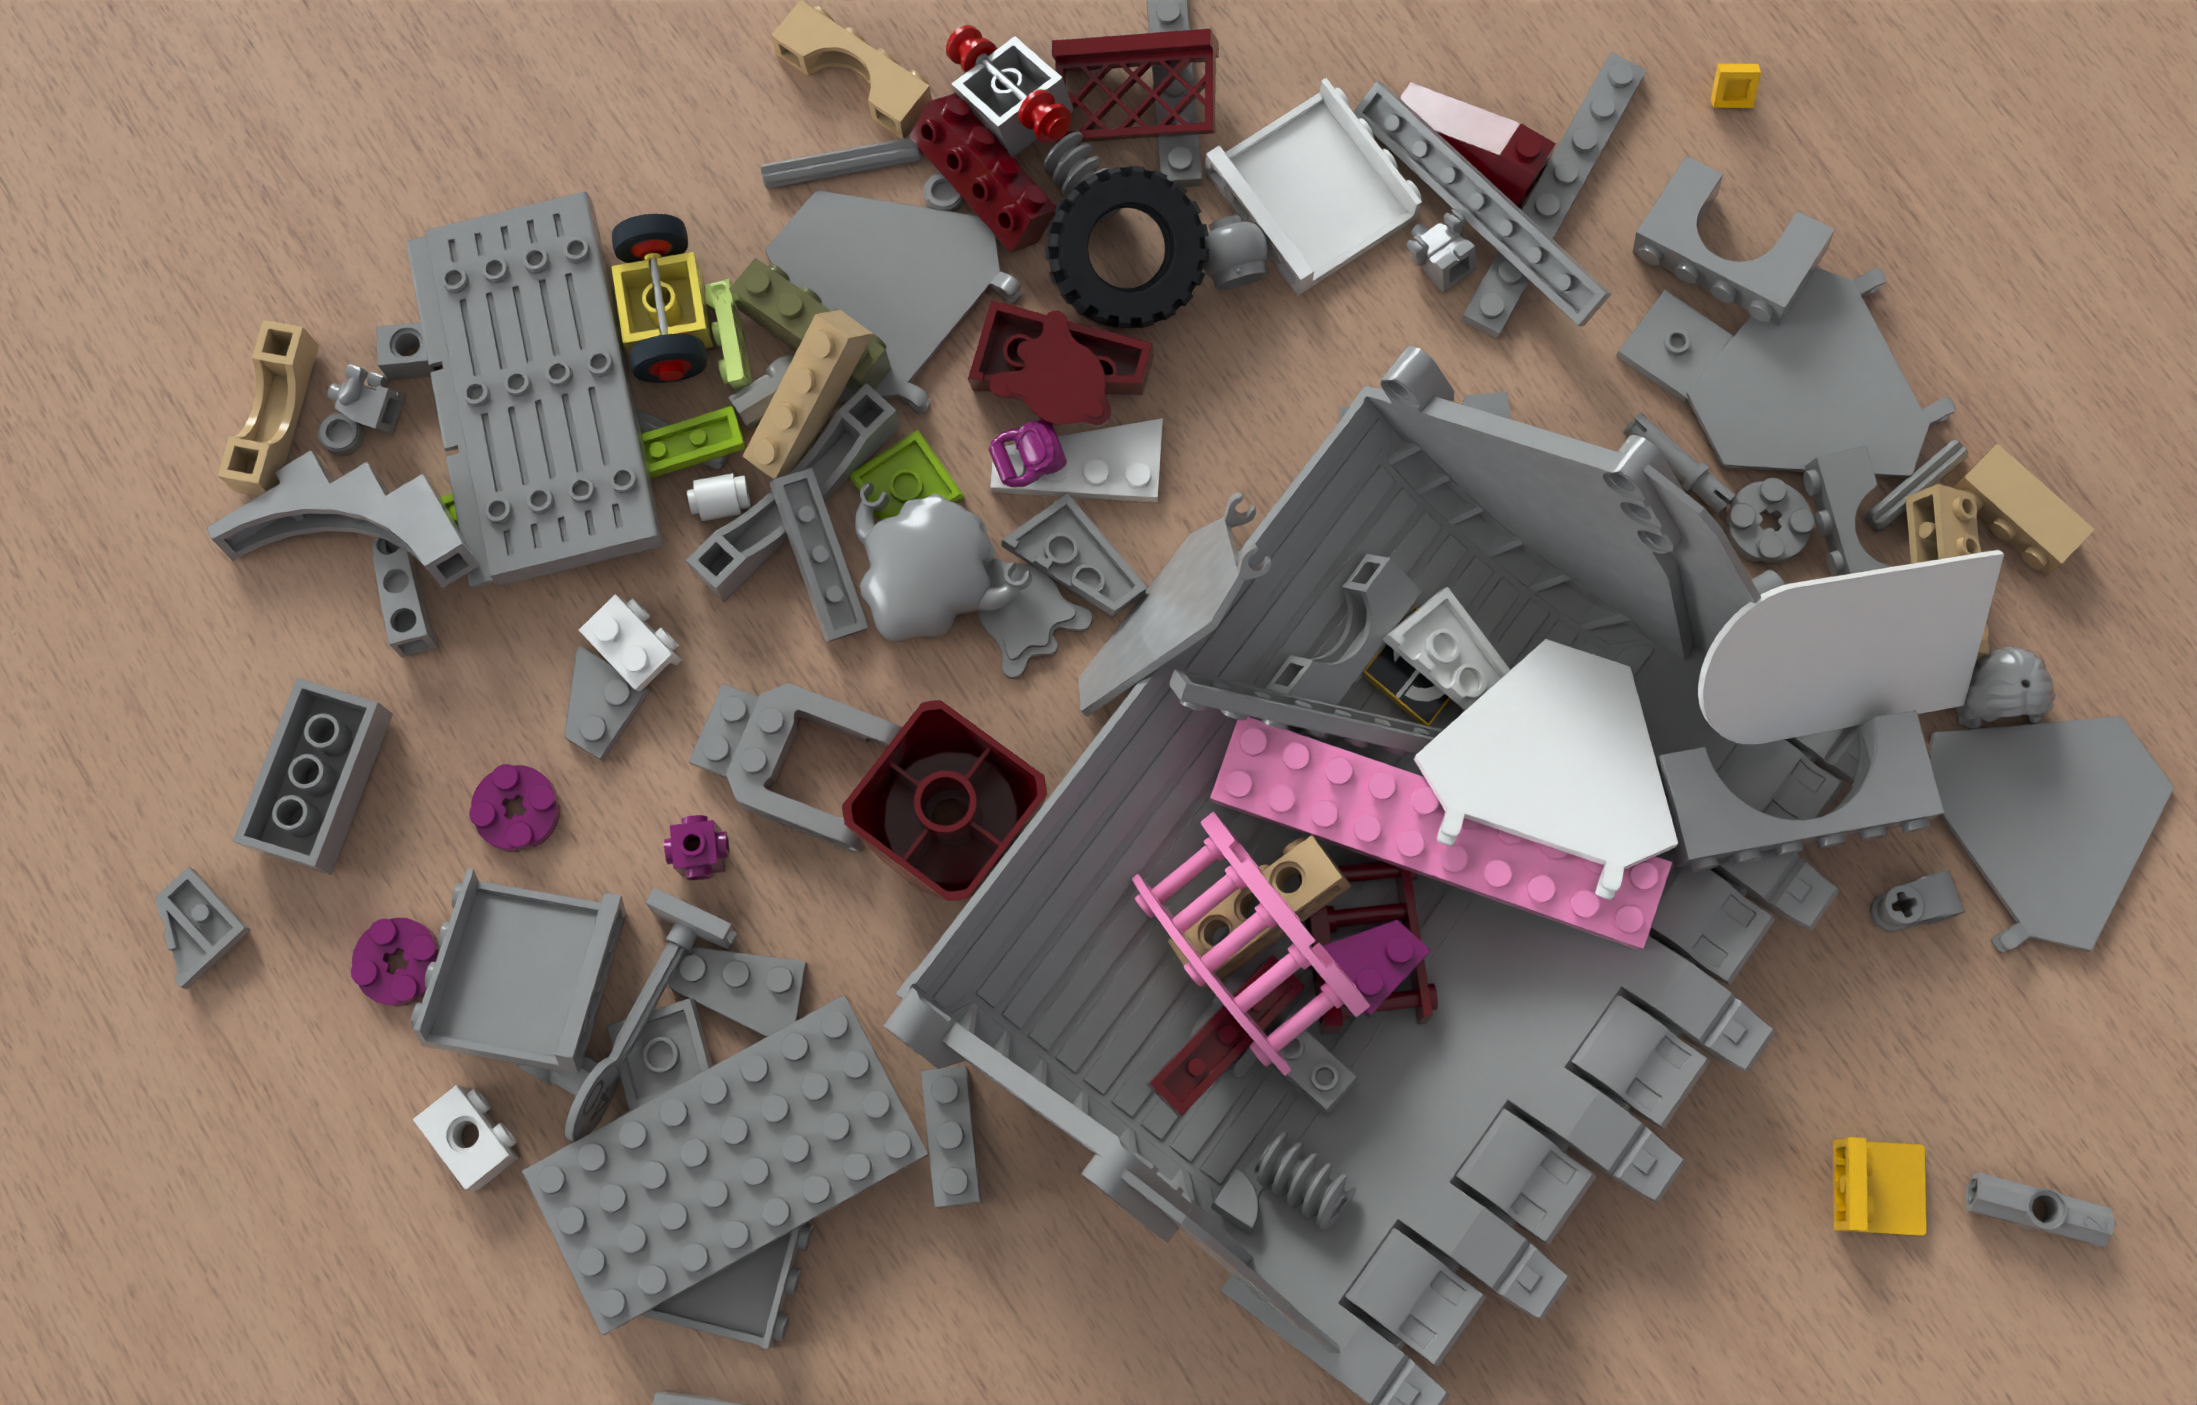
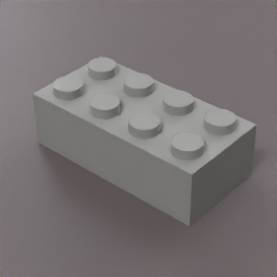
M297 678L233 842L249 850L332 875L393 713L376 701Z

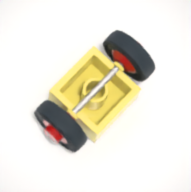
M644 214L628 218L617 224L612 231L614 253L619 260L626 264L611 266L622 341L630 356L633 375L639 380L652 383L677 382L694 377L706 368V348H712L714 344L708 306L705 303L702 271L694 252L685 253L688 248V235L685 224L681 219L667 214Z

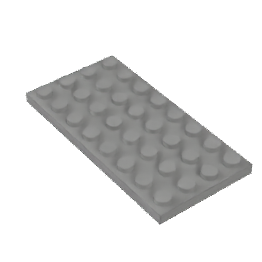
M843 995L522 1170L601 1334L607 1335L927 1157L929 1152L847 997Z

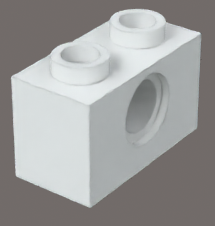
M455 1085L417 1115L413 1121L463 1188L468 1191L477 1192L520 1158L513 1149L517 1141L504 1124L499 1123L497 1126L486 1113L491 1107L476 1088L470 1091L468 1088ZM474 1123L479 1130V1138L473 1146L466 1148L462 1142V1132L468 1125Z

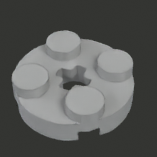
M1768 478L1765 481L1751 483L1738 492L1737 496L1728 506L1726 513L1727 527L1725 529L1734 550L1743 558L1755 563L1762 561L1781 564L1795 557L1807 544L1811 530L1815 525V517L1805 498L1796 489L1778 478ZM1760 514L1773 515L1777 519L1776 525L1779 529L1777 531L1771 527L1766 530L1762 529L1760 523L1763 521V518Z

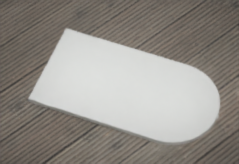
M2000 550L1796 582L1776 587L1761 594V598L1757 603L1749 602L1733 615L1718 633L1706 654L1698 684L1699 705L1705 720L1715 731L1730 741L1740 744H1762L1858 726L1878 716L1916 710L1917 714L1964 706L2004 553Z

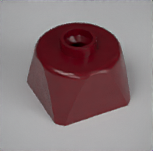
M934 700L923 702L919 705L843 803L842 813L844 824L895 872L927 894L945 901H958L972 897L1043 806L1047 795L1045 776L943 701ZM958 800L968 808L966 815L955 824L942 826L932 822V814L935 808L943 801Z

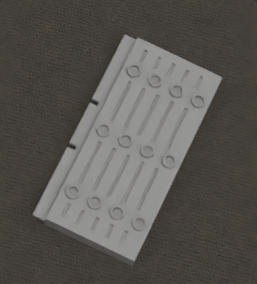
M580 192L425 230V237L407 241V251L429 367L443 365V369L433 371L430 375L444 450H459L458 454L446 457L458 526L480 565L467 573L470 588L492 583L502 586L663 546L664 541L597 217L594 203L588 193Z

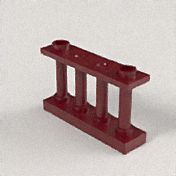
M1382 861L1337 866L1348 882L1395 878L1399 903L1334 910L1333 906L1325 905L1305 920L1306 929L1316 940L1310 945L1312 948L1319 942L1322 946L1332 943L1330 933L1336 932V927L1392 922L1395 920L1402 921V924L1421 941L1412 880H1417L1418 874ZM1298 874V876H1299V883H1300V886H1301V884H1302V875H1301V874ZM1424 959L1410 973L1412 990L1392 992L1375 1012L1415 1008L1417 1024H1426L1433 1016L1432 1010L1438 1009V998L1435 984H1428ZM1311 965L1316 997L1322 992L1320 987L1326 982ZM1345 1004L1338 1009L1335 1006L1319 1018L1321 1035L1339 1033L1343 1027V1020H1348L1349 1015H1353Z

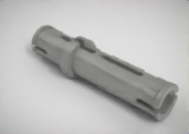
M1642 412L1634 418L1635 422L1631 421L1623 431L1628 436L1637 435L1643 437L1659 448L1676 478L1683 483L1681 485L1687 493L1690 490L1693 491L1717 515L1737 496L1708 472L1710 467L1704 462L1699 464L1650 422Z

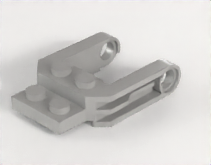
M786 683L764 692L759 697L722 684L689 759V763L728 779L737 802L744 810L844 849L859 853L864 843L844 824V819L782 796L769 789L778 779L799 730L798 722L801 718L862 742L868 743L871 740L887 747L902 727L791 683Z

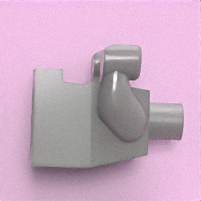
M1456 209L1451 210V215L1449 213L1445 214L1444 222L1447 226L1438 223L1429 229L1422 222L1415 225L1411 231L1415 241L1413 242L1410 239L1407 243V249L1412 253V260L1415 265H1421L1427 277L1443 293L1476 270L1475 246L1468 239L1465 240L1461 237L1466 218Z
M348 364L345 370L346 378L349 379L348 382L343 381L342 386L335 383L331 384L327 392L328 399L336 401L335 409L352 421L394 434L406 394L386 388L389 383V379L386 376L373 371L368 374L364 368ZM366 378L368 385L371 387L364 385V381L366 380Z

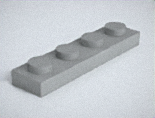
M809 468L773 479L769 484L825 642L834 641L868 629L867 621L813 469Z

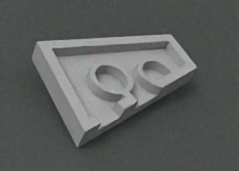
M1068 493L1002 539L1001 547L1112 617L1146 593L1147 586Z
M692 947L689 952L684 953L669 981L668 988L689 999H694L695 1002L768 1037L799 1020L807 963L799 960Z

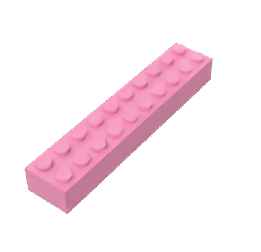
M1247 717V720H1237L1210 797L1212 803L1307 836L1313 835L1318 840L1635 950L1644 949L1672 865L1671 861L1655 856L1625 869L1619 890L1615 892L1612 900H1607L1597 896L1595 893L1604 865L1466 818L1463 819L1455 844L1453 846L1442 844L1437 841V836L1445 810L1425 777L1286 729L1271 727L1251 717Z

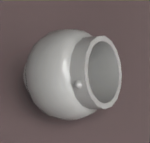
M1240 215L1225 217L1209 224V236L1205 237V249H1210L1209 260L1204 262L1202 269L1209 277L1213 278L1217 290L1244 286L1260 280L1268 274L1265 266V261L1268 258V243L1264 232L1259 226L1252 222H1242Z

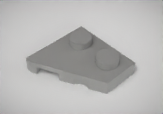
M579 646L575 656L564 737L604 762L651 692L650 689L646 686L641 692L636 691L612 665Z
M187 867L155 897L159 915L164 920L166 926L164 935L168 950L173 952L178 972L175 975L176 983L181 988L188 989L251 931L197 871L190 867Z

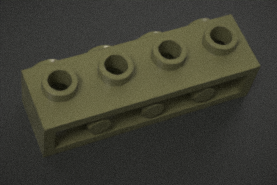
M755 258L729 288L739 311L797 351L815 314L830 312L831 310L821 304L822 300L810 288L802 286L799 289L789 282V276L780 267L773 263L766 266ZM874 333L846 384L855 393L865 383L875 390L891 370L886 352L887 346Z

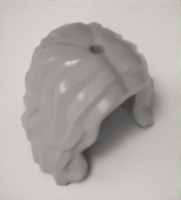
M2006 646L2005 648L1992 650L1989 653L1990 655L1982 657L1975 663L1964 706L1954 707L1958 714V724L1965 725L1969 729H1977L1981 726L1983 720L1992 722L2000 717H2017L2021 715H2029L2030 722L2037 724L2040 723L2041 717L2045 716L2054 707L2053 701L2056 694L2053 689V679L2046 670L2044 660L2037 657L2034 652L2015 648L2014 646Z

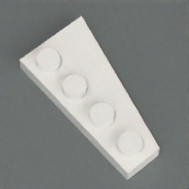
M1448 587L1436 593L1382 638L1386 644L1465 711L1510 671L1509 667Z

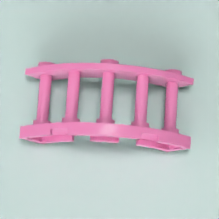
M1213 811L1200 822L1209 835L1203 841L1205 846L1153 889L1139 874L1135 875L1132 881L1140 894L1134 899L1151 919L1154 916L1158 918L1168 934L1187 957L1189 962L1184 965V968L1199 987L1207 983L1224 1006L1254 1040L1249 1047L1261 1063L1268 1067L1273 1062L1283 1075L1286 1076L1292 1069L1280 1052L1283 1047L1334 1006L1338 1009L1345 1004L1354 1016L1358 1017L1370 1007V1004L1320 942L1313 948L1310 946L1316 940L1300 922L1301 919L1280 893L1269 884L1262 875V870L1240 841ZM1226 858L1231 864L1225 869L1227 874L1173 917L1164 902L1216 859L1221 862ZM1248 886L1261 902L1254 908L1257 912L1202 956L1187 937L1185 931L1236 889L1239 888L1242 891ZM1276 925H1279L1293 942L1287 948L1290 953L1239 995L1234 997L1214 970L1269 926L1273 929ZM1312 965L1326 982L1320 987L1322 992L1267 1036L1247 1011L1302 967L1306 970Z

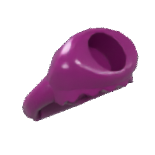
M1042 419L1026 423L1021 428L1003 431L992 440L988 449L1002 484L1009 487H1025L1036 482L1043 475L1053 474L1062 470L1067 464L1065 454L1052 424ZM1005 442H1015L1016 450L1019 451L1024 468L1027 471L1021 477H1018L1005 448Z

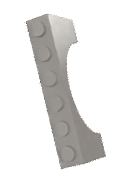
M1916 710L1874 717L1857 727L1860 758L1855 780L1843 801L1834 810L1825 816L1814 819L1789 820L1777 818L1745 804L1719 778L1711 764L1705 747L1662 754L1656 759L1678 840V845L1670 850L1674 868L1690 865L1691 871L1697 872L1719 866L1718 860L1733 857L1734 864H1741L1760 859V852L1775 849L1777 856H1785L1803 851V844L1817 842L1819 849L1846 843L1845 836L1859 834L1861 841H1867L1887 836V829L1901 826L1903 833H1911L1929 828V820L1944 814Z

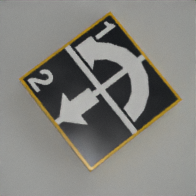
M1413 606L1412 611L1407 617H1409L1418 608L1416 606ZM1405 617L1404 619H1402V620L1398 623V625H1399L1401 622H1403L1407 617ZM1388 644L1374 655L1363 670L1362 676L1419 724L1429 726L1450 700L1449 696Z

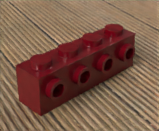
M956 93L928 101L909 136L911 140L1010 253L1038 243L1055 216L1056 212L1054 210L1056 206Z

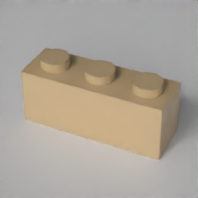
M1998 443L1953 487L1974 494L1977 515L1989 525L1990 531L1998 539L2010 543L2019 551L2022 559L2028 566L2041 571L2046 576L2059 567L2095 530Z

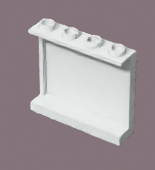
M1327 78L1321 80L1318 94L1227 152H1224L1220 145L1206 153L1205 160L1206 175L1236 215L1241 216L1242 222H1252L1264 232L1268 243V257L1297 296L1415 221L1422 203L1421 194L1412 181H1406L1397 170V163L1393 155L1387 149L1382 150L1373 139L1374 135L1369 124L1363 118L1358 119L1350 109V103L1345 93L1338 87L1334 88Z

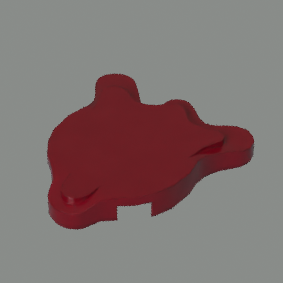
M1059 310L1051 311L1046 315L1041 336L1022 342L1018 346L1017 353L1024 362V368L1020 371L997 373L991 378L990 390L995 396L1018 399L1028 405L1031 411L1040 419L1055 426L1089 424L1099 427L1106 424L1111 417V407L1106 399L1104 369L1099 359L1087 347L1078 343L1072 337L1067 317Z

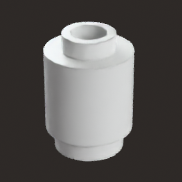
M734 473L694 480V489L687 490L691 514H699L702 522L742 514L741 510L751 508L745 475L735 477Z

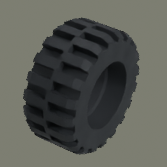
M1140 166L1106 169L1076 184L1054 210L1056 213L1052 222L1049 223L1046 234L1049 236L1048 247H1045L1046 260H1049L1051 268L1049 274L1053 284H1056L1061 291L1060 296L1067 304H1071L1078 314L1086 319L1116 328L1129 329L1152 326L1158 321L1167 320L1175 315V311L1180 306H1186L1193 298L1191 293L1194 288L1201 285L1205 276L1202 268L1204 262L1209 260L1210 249H1205V237L1209 236L1207 225L1201 223L1198 214L1202 211L1196 201L1191 202L1186 196L1187 190L1180 183H1173L1168 180V175L1157 170H1145L1144 167ZM1120 208L1137 209L1149 215L1158 224L1164 238L1165 253L1160 269L1148 282L1134 288H1120L1104 281L1094 270L1088 253L1089 238L1096 223L1107 213Z

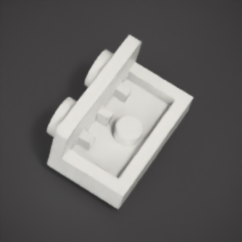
M615 594L579 631L636 691L641 692L668 664L672 663L677 666L682 661V658L674 651L679 645L663 628L660 627L655 631L646 622L651 615L634 598L627 602Z

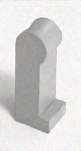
M382 538L373 539L372 550L374 557L372 559L388 644L401 658L439 648L436 633L431 627L417 570L416 558L407 550Z

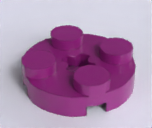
M503 764L488 774L477 786L472 797L469 817L479 835L489 844L503 851L520 852L519 850H524L531 846L536 847L544 843L552 835L560 818V805L558 804V796L554 785L541 772L524 765L512 766ZM517 798H523L521 805L526 809L524 815L515 814L512 819H508L506 817L508 814L507 803L515 801Z
M408 918L379 919L363 933L354 948L351 977L367 997L384 1005L399 1007L408 1005L406 1003L414 1002L418 998L422 999L427 990L425 987L427 968L431 962H436L440 951L436 941L437 938L429 928ZM399 950H404L403 959L408 961V965L405 969L398 968L392 974L389 971L391 965L387 963L390 955H396Z

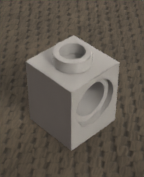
M421 322L376 327L378 367L389 381L430 377L431 372L438 370V366L429 367ZM420 346L414 355L405 356L409 348Z

